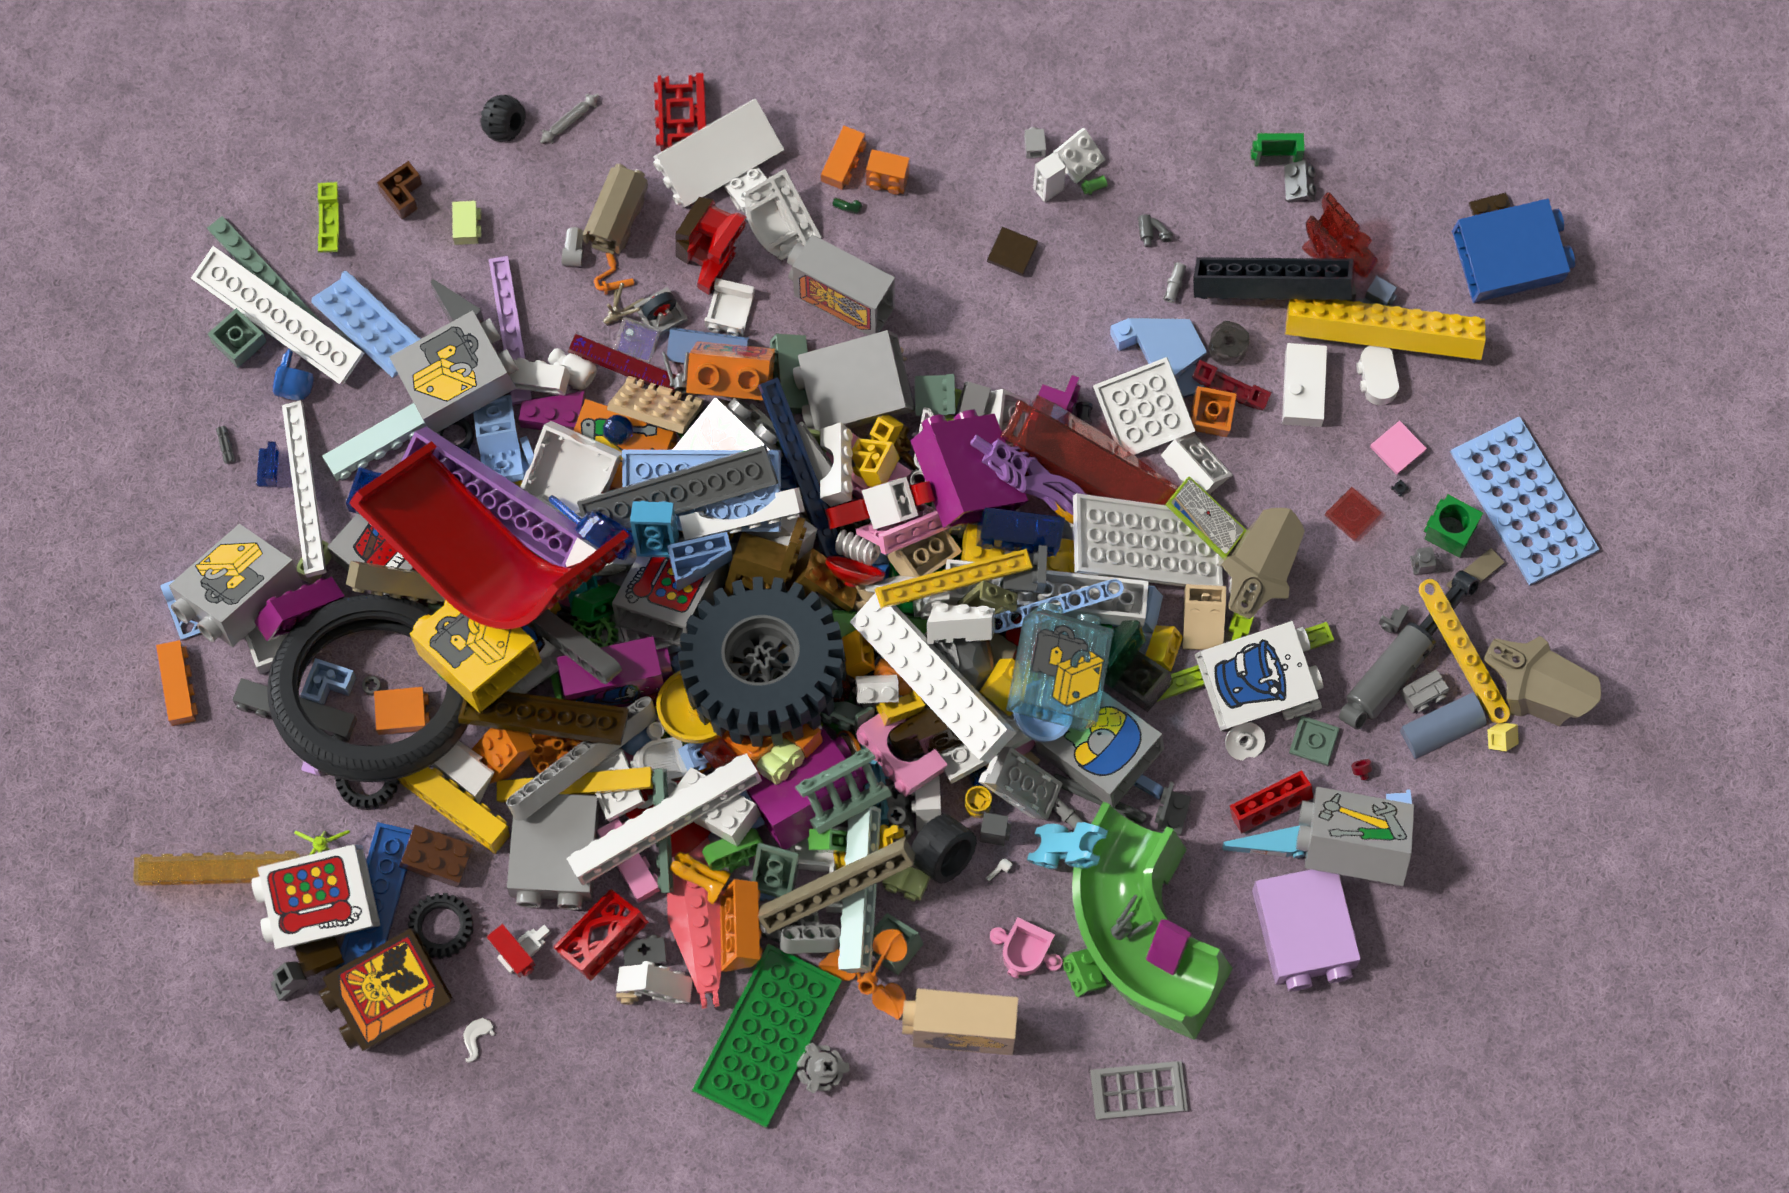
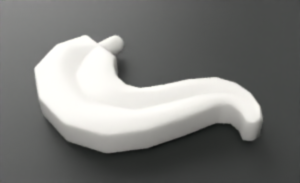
M484 1018L477 1019L466 1027L463 1034L464 1042L470 1053V1057L466 1058V1062L471 1063L479 1056L476 1039L479 1036L487 1035L488 1033L492 1036L495 1035V1032L492 1030L494 1027L489 1020Z

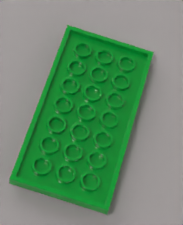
M768 944L700 1073L692 1092L767 1129L798 1069L797 1062L801 1055L806 1053L805 1047L811 1043L842 983V979Z

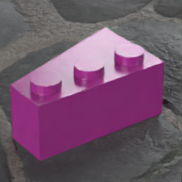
M584 391L522 401L519 415L521 428L542 430L546 423L553 421L574 430L586 399Z

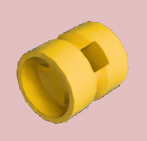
M974 786L967 791L965 795V809L970 816L982 818L984 812L989 813L992 800L990 791L983 786Z

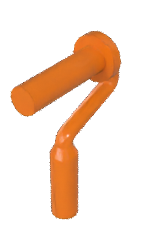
M606 253L611 269L594 279L596 289L604 291L606 295L608 291L619 289L621 283H624L623 288L634 286L633 278L611 283L602 281V286H600L599 280L616 270L617 263L614 253Z

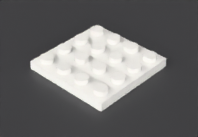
M1168 357L1093 385L1121 459L1196 431Z

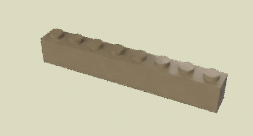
M906 838L900 839L760 906L758 918L769 934L913 866L915 853Z

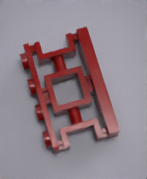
M696 73L694 77L688 75L689 84L670 85L669 76H665V78H662L661 75L657 76L658 82H654V93L658 94V99L655 100V111H659V117H655L656 129H659V135H656V146H660L661 152L671 147L672 142H679L692 135L693 133H685V127H695L694 119H698V131L706 127L704 73ZM694 84H696L697 105H694L693 98H684L683 96L685 92H693ZM662 86H666V93H676V98L666 99V107H663ZM689 106L690 119L671 120V107ZM664 121H667L668 128H677V133L667 134L668 142H664Z

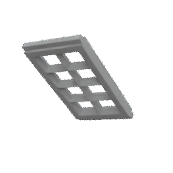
M1181 1061L1090 1070L1096 1120L1187 1111ZM1170 1070L1172 1085L1159 1087L1157 1071ZM1152 1072L1154 1087L1141 1088L1139 1073ZM1134 1074L1136 1089L1123 1090L1121 1075ZM1116 1075L1118 1091L1104 1092L1103 1076ZM1173 1090L1175 1105L1161 1106L1160 1091ZM1155 1091L1156 1107L1143 1108L1141 1093ZM1137 1093L1138 1109L1125 1110L1123 1094ZM1118 1095L1120 1110L1107 1112L1105 1096Z

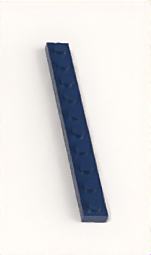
M778 378L758 385L796 486L800 490L802 502L811 525L817 528L816 538L822 554L825 557H845L836 553L838 532L836 528L830 529L825 512V509H828L827 503L820 498V485Z

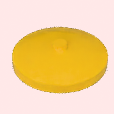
M681 670L669 677L662 685L656 702L659 721L667 733L680 741L694 744L706 743L719 738L720 736L713 731L711 721L704 725L699 719L697 709H692L687 692L685 691Z

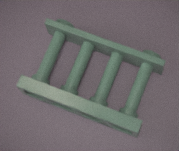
M868 748L857 751L855 755L810 779L803 780L799 785L795 786L803 798L808 796L816 814L814 818L810 819V822L819 834L892 796L889 788L882 781L877 782L869 763L875 760L876 757ZM860 767L863 768L870 787L862 792H859L851 773ZM844 776L852 797L841 802L833 781ZM826 786L834 804L833 808L823 812L815 794V791Z

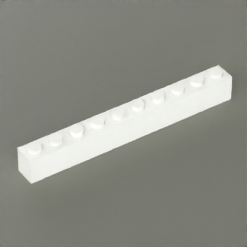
M748 755L738 756L729 764L717 768L715 772L706 777L700 778L693 785L681 789L676 795L664 799L653 808L645 810L640 816L628 820L623 826L609 831L607 835L599 840L592 841L587 847L573 852L567 860L583 886L762 780Z

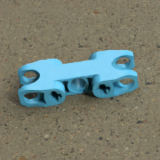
M1086 822L1077 823L1074 832H1068V828L1059 824H1046L1037 827L1034 835L1041 837V844L1035 852L1028 854L1027 861L1047 869H1057L1060 859H1066V864L1076 868H1088L1097 865L1100 857L1092 853L1097 841L1106 838L1108 831Z

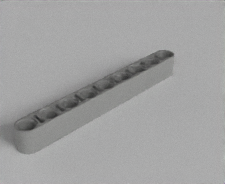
M642 697L627 707L629 708V715L621 746L658 719L657 709L650 697ZM582 741L507 799L506 804L514 819L522 821L528 818L621 746Z

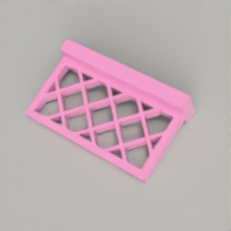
M920 504L915 506L918 513L916 517L877 529H873L872 523L857 528L856 534L879 545L881 553L887 555L951 527L943 528L937 510L926 504Z

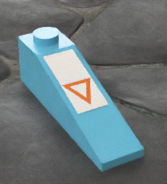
M1300 825L1226 841L1222 846L1224 851L1283 857L1293 856L1295 859L1304 857L1306 851L1296 850Z

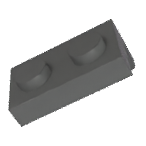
M1306 160L1284 165L1286 201L1292 203L1308 199L1310 202H1315L1317 189L1314 184V177L1316 176L1314 166Z

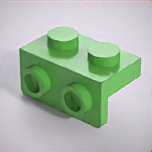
M1088 949L1072 952L1062 959L1063 968L1067 973L1076 997H1081L1087 992L1106 986L1102 973Z

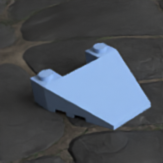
M1128 318L1111 326V337L1119 351L1138 343L1148 364L1168 357L1176 379L1207 353L1190 319Z

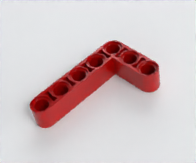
M930 481L909 485L915 506L935 501ZM864 498L825 509L830 529L870 518Z

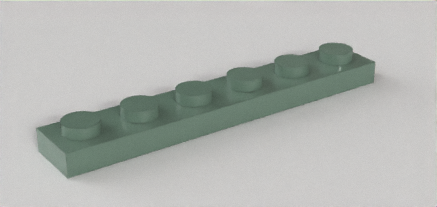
M665 768L654 769L655 773L652 774V784L656 788V794L653 795L654 806H657L669 797L667 769ZM670 834L656 843V847H659V856H657L656 862L657 867L660 868L658 888L661 889V893L674 892L673 872L670 870L672 863Z

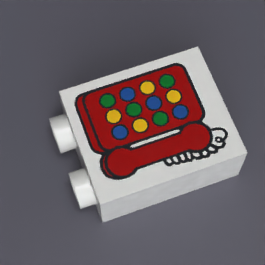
M350 845L258 867L260 877L252 879L255 899L258 903L265 901L268 918L261 919L262 934L266 943L274 942L275 949L289 948L380 926L363 845Z

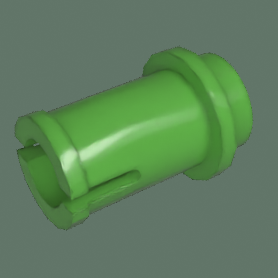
M1102 175L1090 181L1084 180V183L1081 184L1084 194L1091 195L1096 190L1106 188V178Z

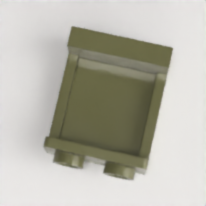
M983 580L957 602V606L960 604H965L969 607L987 606L995 608V615L1006 610L1015 612L1017 610L1018 594Z

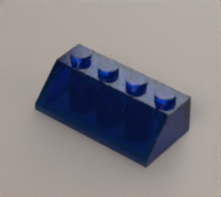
M985 507L977 524L976 546L984 549H1002L1005 552L1027 549L1028 553H1037L1039 546H1047V557L1056 556L1061 544L1065 518Z

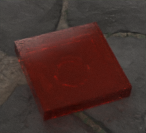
M1353 487L1325 513V516L1353 541L1381 515V512Z

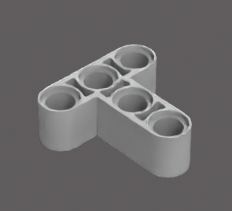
M818 911L797 920L798 926H787L781 932L780 948L788 954L835 952L840 947L841 929L832 924L820 925Z

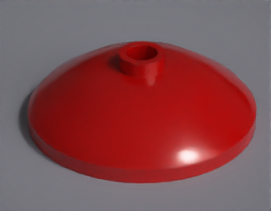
M828 556L825 561L828 569L837 578L845 581L844 584L849 587L855 588L857 585L878 583L885 576V573L879 568L872 565L867 566L865 563H860L851 558Z

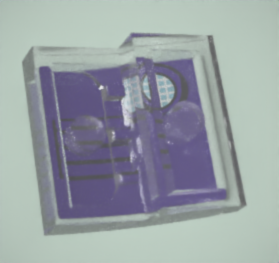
M623 317L613 349L650 364L661 330Z

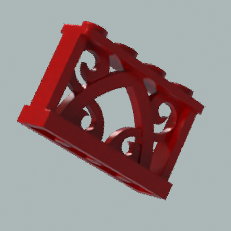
M610 889L554 945V949L589 981H592L649 922L640 910L633 907L614 890ZM619 905V912L616 915L615 908ZM625 909L630 913L627 917L623 916ZM610 925L608 936L603 941H596L590 944L591 935L595 928ZM573 950L580 951L576 954H570ZM584 956L585 959L581 963L576 960Z

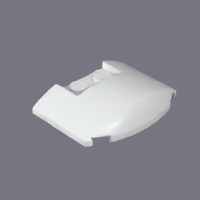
M785 169L744 192L745 212L754 235L760 244L768 252L777 256L778 259L783 260L789 257L792 248L798 242L805 246L812 234L822 238Z

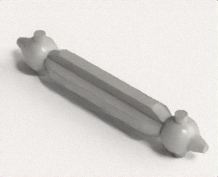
M587 93L585 101L577 104L554 123L550 131L545 129L542 131L540 143L550 142L552 144L554 136L562 133L585 114L589 106L594 108L597 106L599 94L589 95Z

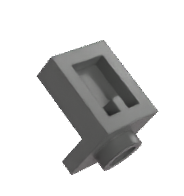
M1402 604L1399 610L1395 608L1390 619L1382 615L1379 621L1381 628L1389 633L1392 631L1397 633L1408 613L1409 607Z

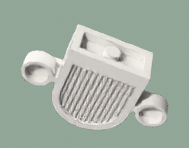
M653 722L647 727V735L652 741L636 752L633 761L630 762V767H652L653 773H655L654 769H667L668 796H670L678 785L674 781L681 780L687 773V769L678 751L683 746L682 742L674 737L661 739L665 729L661 723Z

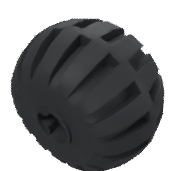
M496 95L485 103L481 112L480 123L482 130L490 139L497 142L511 141L519 135L525 124V109L516 98L510 95Z

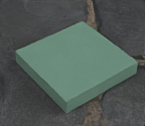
M1301 715L1289 754L1328 766L1340 728Z

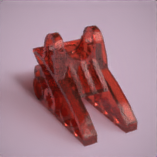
M1326 192L1322 198L1324 213L1320 219L1317 220L1315 216H1310L1306 221V231L1309 240L1304 243L1302 250L1312 258L1354 259V272L1361 277L1367 278L1378 262L1375 255L1368 249L1372 239L1367 234L1359 231L1361 229L1359 224L1353 220L1352 216L1345 211L1343 206L1337 202L1330 192Z

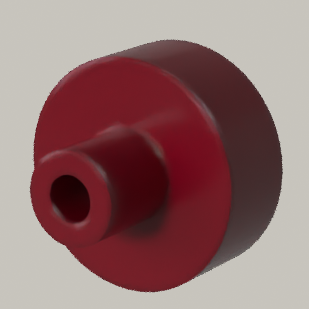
M1369 759L1358 760L1351 765L1353 774L1360 776L1361 780L1368 779V773L1373 770L1371 760Z

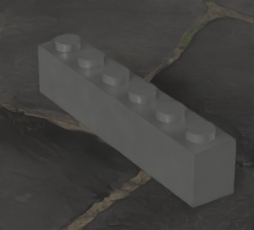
M241 678L232 699L236 708L243 712H248V710L254 711L257 716L262 718L272 717L268 704L267 686ZM299 697L305 713L320 730L339 741L349 742L357 722L354 714Z

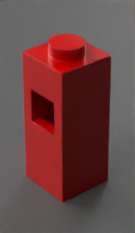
M503 923L486 936L519 978L528 976L534 970L533 967L536 964Z

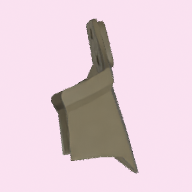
M1270 508L1263 510L1256 521L1245 531L1232 555L1222 558L1217 564L1219 567L1222 566L1231 577L1229 609L1247 619H1251L1271 598L1288 599L1290 587L1286 581L1305 532L1299 518L1291 509ZM1250 585L1255 586V589H1256V590H1253L1252 592H1250V587H1249V586H1250ZM1241 602H1245L1247 608H1243Z
M1541 636L1528 643L1494 639L1485 654V662L1494 668L1506 681L1507 701L1510 706L1511 715L1522 717L1526 714H1531L1560 726L1570 717L1579 718L1586 714L1600 701L1601 686L1599 678L1551 651L1549 643ZM1498 649L1501 651V653L1496 654L1494 650ZM1516 658L1520 662L1514 663L1512 659Z

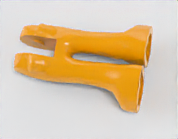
M681 852L675 856V861L670 865V870L674 874L704 888L708 892L707 901L713 905L731 876V873L727 871H712L709 866L697 861L689 854Z

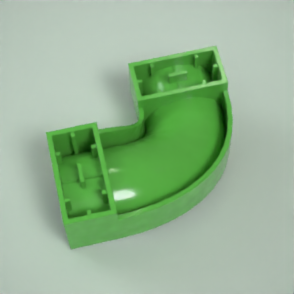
M1103 802L1091 825L1099 826L1108 831L1106 838L1097 841L1092 853L1100 857L1097 865L1088 868L1074 867L1073 904L1080 933L1097 966L1116 991L1130 1005L1142 1014L1156 1020L1159 1025L1195 1040L1233 968L1220 949L1191 937L1175 975L1172 976L1146 960L1161 919L1168 920L1162 901L1163 883L1168 885L1187 849L1174 829L1166 827L1163 833L1146 829L1122 816L1110 804ZM1136 894L1138 897L1128 914L1131 911L1134 912V915L1129 920L1132 924V930L1149 921H1152L1153 924L1134 934L1131 938L1126 936L1123 940H1117L1112 935L1111 928L1116 924V920L1121 916L1130 900Z

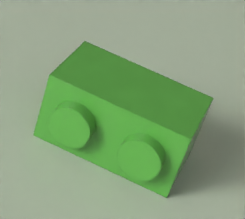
M809 829V850L827 853H846V835L848 831L829 829L819 834L815 829Z

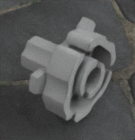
M810 1043L805 1047L807 1053H803L797 1062V1066L802 1068L805 1065L806 1059L810 1057L806 1070L811 1079L806 1077L804 1070L798 1071L797 1075L801 1082L807 1085L806 1090L813 1094L816 1091L830 1090L831 1086L839 1084L843 1073L849 1072V1063L842 1062L838 1051H830V1047L827 1045L816 1046L814 1043ZM831 1082L830 1085H826V1086H820V1085H819L820 1083L825 1084V1083Z

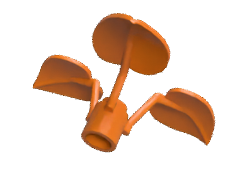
M888 929L880 932L875 937L873 950L880 954L881 957L873 972H866L862 977L861 973H848L839 969L838 958L840 956V949L830 952L819 963V967L823 971L843 981L852 980L857 974L860 992L866 995L872 994V1003L878 1010L886 1012L897 1020L902 1016L904 1000H906L904 990L893 982L888 983L885 987L883 984L877 985L878 977L876 976L885 957L891 962H897L906 956L907 943L902 932L899 930Z

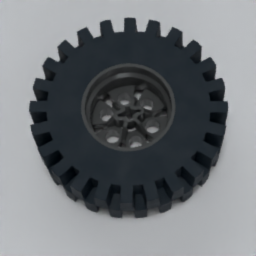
M753 577V590L745 591L742 580L732 583L734 595L729 597L722 587L713 592L715 605L712 606L706 600H703L698 605L700 618L690 615L686 622L688 634L682 633L680 637L682 652H678V660L685 691L687 692L692 709H697L699 719L704 725L711 721L713 731L717 735L722 737L729 730L732 742L742 744L745 735L750 736L752 746L762 747L763 736L771 735L774 746L784 744L782 735L784 732L790 731L794 740L804 737L802 725L807 723L813 730L821 725L820 712L827 716L832 714L834 711L833 698H841L843 694L842 681H846L847 671L840 626L838 621L834 622L832 610L828 605L822 607L820 597L813 591L806 597L803 585L794 582L790 591H787L784 579L774 577L772 587L766 589L763 577ZM759 641L760 645L754 647L753 643ZM782 644L787 646L783 650L778 652ZM735 659L743 663H732V661ZM783 660H787V661H788V662L785 663V664H782V663H781V661H783ZM743 673H749L747 676H741Z

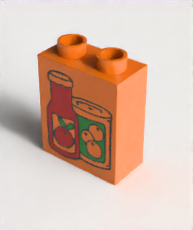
M697 341L689 353L686 393L763 400L758 385L773 379L775 349Z

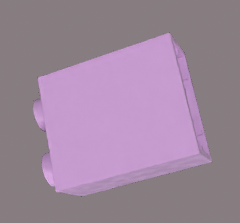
M1311 869L1255 881L1252 892L1275 985L1286 983L1288 991H1299L1312 986V977L1327 974L1329 983L1342 982L1353 977L1351 969L1357 967L1360 956L1339 874Z

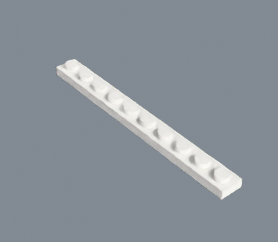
M300 400L282 405L304 574L308 578L326 573L304 405Z

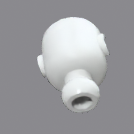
M555 348L548 358L550 365L554 363L565 365L570 374L568 384L574 389L583 390L587 388L597 372L594 363L575 354L565 355L564 351L559 348Z

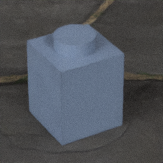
M1376 276L1366 292L1365 299L1374 304H1381L1383 306H1388L1389 304L1392 306L1397 298V295H1395L1397 287Z

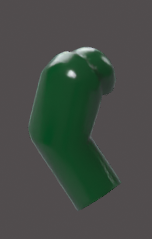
M834 198L832 206L842 211L857 214L862 208V203L858 200L849 203L842 199Z

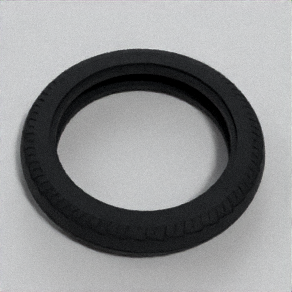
M367 594L352 596L329 603L301 620L288 633L279 646L270 668L267 686L268 704L273 722L288 747L299 758L315 769L337 778L357 782H383L403 778L429 767L446 755L459 741L469 725L461 724L458 721L464 698L448 682L443 702L427 725L410 737L381 746L353 745L327 735L309 719L299 700V687L304 671L313 657L329 643L342 636L365 630L392 631L411 638L410 633L413 631L415 623L425 615L432 616L435 611L406 598Z

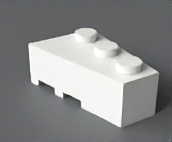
M947 603L934 604L927 621V644H934V640L946 639V643H952L953 639L965 638L966 641L992 640L995 631V608L987 606L969 607L965 604L958 606L948 605Z

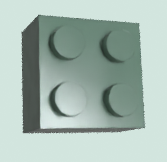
M237 308L208 333L211 343L237 368L267 343L264 334Z

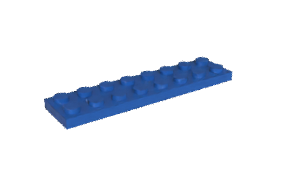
M377 822L366 862L380 926L345 934L340 951L344 962L336 966L335 970L388 941L407 870L400 868L399 865L412 830Z

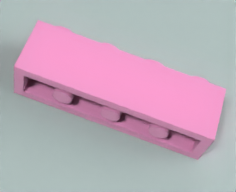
M619 818L598 829L597 833L602 838L609 831L623 826L625 822L621 824ZM639 853L617 865L618 870L638 903L660 891L657 875L650 873L648 868L651 866L645 856L641 857Z

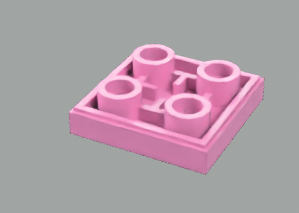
M1398 421L1370 445V448L1396 475L1427 449L1401 421Z

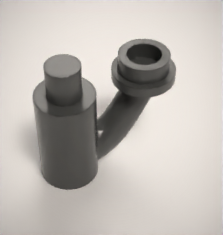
M1147 214L1138 217L1140 240L1144 241V247L1152 246L1151 240L1154 239L1153 227L1161 232L1159 234L1161 242L1165 243L1173 240V232L1168 231L1159 220Z

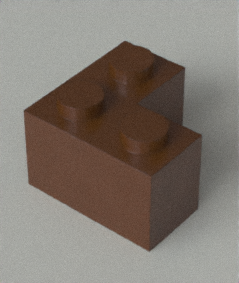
M407 161L377 182L379 192L402 220L418 209L416 201L410 192L422 185L420 174Z

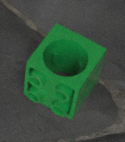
M1447 494L1445 500L1440 499L1435 508L1436 510L1429 518L1423 531L1426 533L1424 539L1460 558L1476 530L1483 512ZM1445 517L1455 518L1461 522L1464 531L1450 533L1441 526L1439 520Z

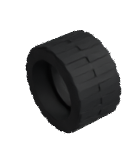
M949 814L936 816L924 825L913 842L911 848L915 853L914 866L939 884L953 880L967 867L972 859L977 844L975 834Z

